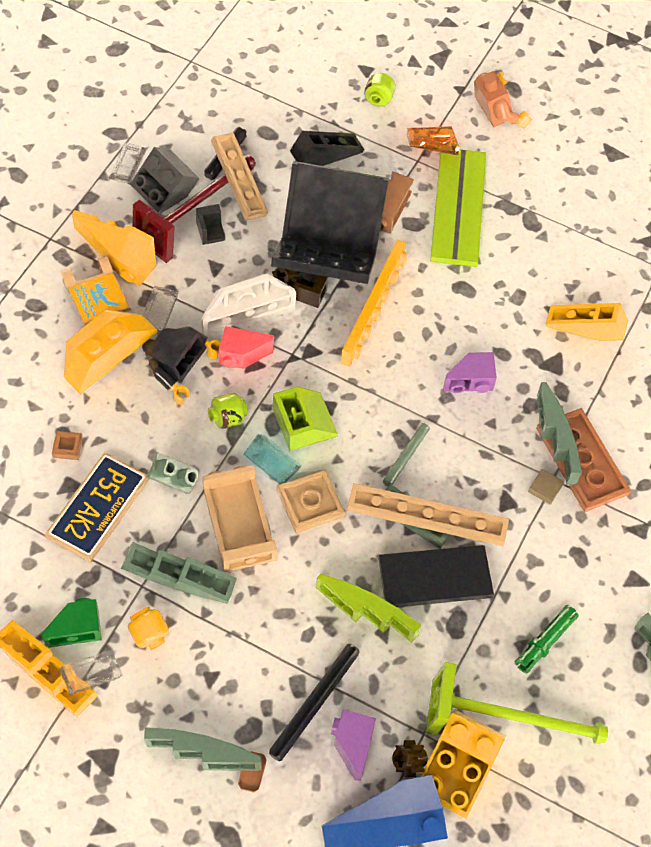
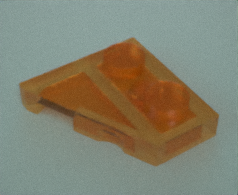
M452 126L407 128V138L410 147L459 155V144Z

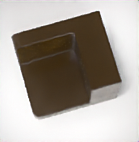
M318 275L315 283L306 279L294 282L292 288L296 291V301L319 308L327 291L328 277Z

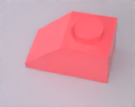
M225 326L219 347V364L228 368H246L273 353L274 335Z

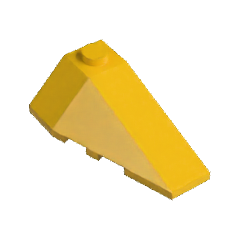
M76 210L73 211L74 228L102 257H108L111 267L125 281L141 286L156 267L154 237L133 226L126 225L122 228L118 227L115 221L108 220L107 223H104L96 216Z

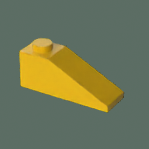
M621 303L551 305L546 320L548 328L599 341L624 340L628 319Z

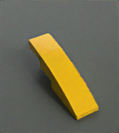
M11 620L0 631V649L76 717L97 697L95 691L77 678L69 667L52 654L49 648L14 620Z

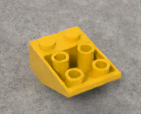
M456 709L452 712L422 776L432 775L443 807L467 819L506 735Z

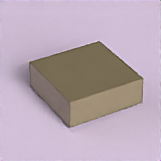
M541 469L528 492L551 505L563 486L564 481Z

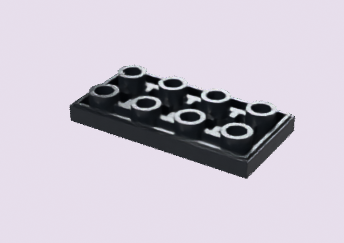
M485 545L381 554L378 557L384 599L396 607L488 599L494 596Z

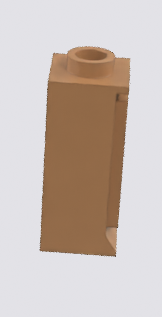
M392 171L391 180L389 179L380 231L391 234L411 196L412 191L409 189L414 179Z

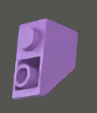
M494 352L468 353L446 374L443 386L444 392L461 393L464 391H477L485 393L493 391L497 379Z

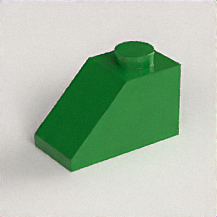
M79 598L75 602L67 603L42 632L44 645L47 648L102 640L99 609L96 599Z

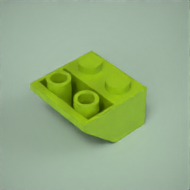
M297 386L273 393V411L289 451L338 437L321 392Z

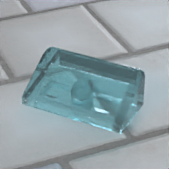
M258 434L243 454L279 484L286 483L302 466L262 434Z

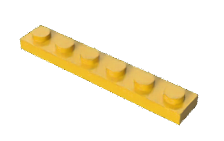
M396 241L342 350L341 364L350 367L354 358L358 359L363 349L361 343L363 339L368 340L372 331V326L370 325L372 321L378 320L381 312L380 305L382 302L386 303L389 297L390 289L388 288L390 284L395 285L399 275L397 270L399 266L403 267L407 260L408 254L405 253V242Z

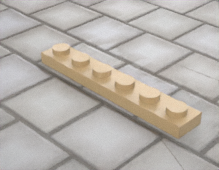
M353 483L347 511L498 546H504L509 518Z

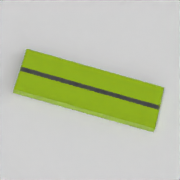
M441 147L430 262L470 267L478 266L486 152Z

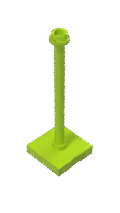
M445 662L432 680L425 731L427 734L437 735L450 719L452 708H458L591 737L595 744L607 741L608 727L603 726V723L597 722L595 726L455 696L453 688L457 664Z

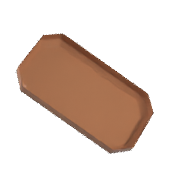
M250 751L261 757L262 769L261 771H241L238 785L241 790L254 793L260 788L267 759L264 754Z

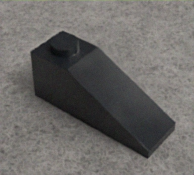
M302 131L290 152L297 162L324 166L361 154L365 149L353 133Z

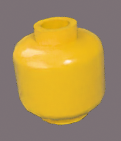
M146 607L130 617L131 622L128 624V630L139 648L149 646L150 650H153L165 643L163 637L169 633V627L159 610H151L150 607Z

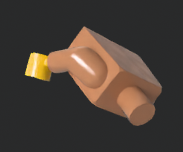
M495 71L480 74L474 81L475 98L493 128L504 122L517 123L522 128L527 127L533 119L524 110L520 115L512 112L509 94L504 87L508 83L503 78L504 73L500 71L496 74Z

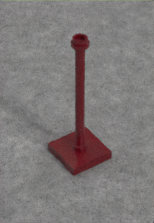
M244 155L248 167L252 171L256 162L251 155ZM222 175L164 218L141 200L133 204L132 226L154 237L155 255L165 263L173 259L175 226L172 223L229 183L226 175Z

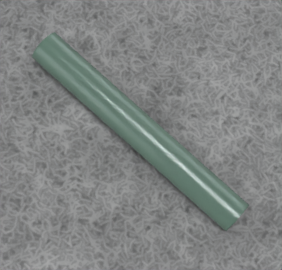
M422 423L384 478L383 483L386 486L389 484L393 485L430 430L427 424Z

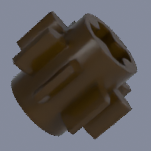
M277 268L275 271H272L273 277L291 287L294 282L303 280L299 271Z
M404 740L403 745L395 746L396 749L392 755V762L396 772H404L405 777H416V773L425 771L424 767L427 764L428 756L424 750V745H416L415 740Z

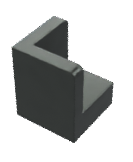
M219 204L196 208V223L202 244L225 241Z

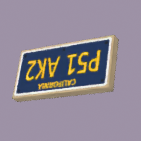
M104 452L45 533L46 538L81 558L92 562L149 481L147 474Z

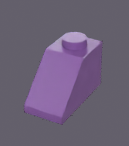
M342 710L341 718L335 717L331 734L336 736L334 746L353 778L361 781L376 718Z

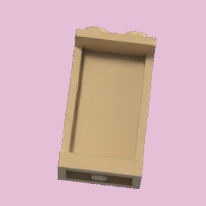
M238 466L230 471H214L203 476V490L224 573L277 561V547L275 540H272L255 478L254 466Z

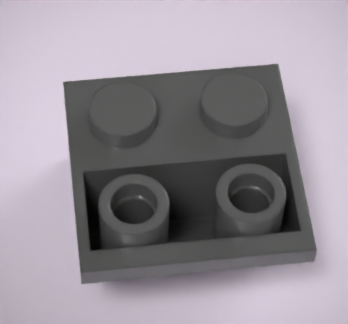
M154 147L130 185L157 213L161 214L187 198L200 178L171 150Z

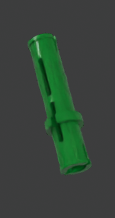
M565 605L540 635L529 641L528 648L515 660V665H519L517 668L526 674L529 673L542 657L545 658L549 654L551 646L577 620L579 614L575 613L572 615L576 612L572 606Z

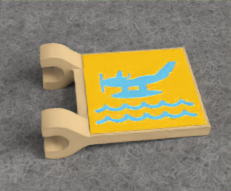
M107 256L98 258L100 274L80 281H75L70 268L61 271L63 284L68 290L84 326L105 310L123 313L131 311Z

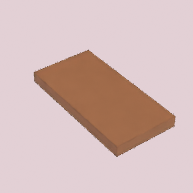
M580 408L566 413L565 416L570 424L577 445L582 470L577 485H569L584 513L630 495L631 489L583 409ZM537 424L536 429L541 436L540 424ZM542 439L553 457L551 439ZM556 462L566 480L564 462Z

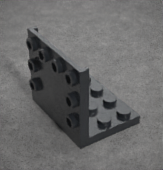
M293 161L282 238L272 256L271 266L368 284L376 257L389 178Z

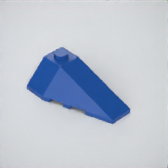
M431 774L403 779L382 793L374 795L361 805L351 808L321 825L325 847H401L448 839L443 807Z

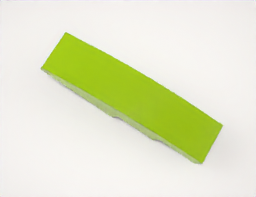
M320 574L317 577L316 589L354 622L365 616L383 633L392 626L411 643L419 636L421 629L419 623L374 593L327 575Z

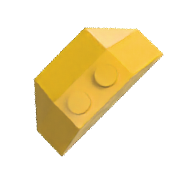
M105 310L66 341L64 378L79 394H82L158 333L157 329L142 315Z

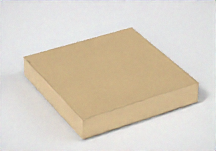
M325 469L277 485L276 490L296 534L345 517V511Z

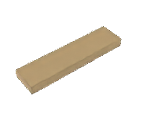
M234 132L213 136L211 143L245 221L267 216L268 210Z

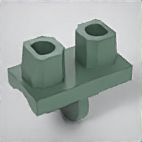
M155 452L152 467L147 474V478L185 494H190L192 486L196 485L199 472L197 471L198 469Z

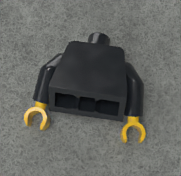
M190 326L178 329H162L155 340L149 339L142 345V349L149 361L148 367L159 383L167 390L171 389L174 392V401L177 404H183L182 398L177 394L183 393L189 398V390L186 386H178L175 383H181L206 349L207 356L210 359H217L219 355L217 351H219L221 344L219 340L208 341V337Z

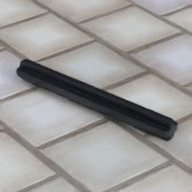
M352 644L345 646L270 748L269 755L279 762L283 760L359 656V649Z

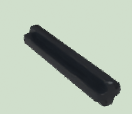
M237 127L233 132L240 146L247 137V131ZM217 154L204 170V176L210 180H214L223 169Z

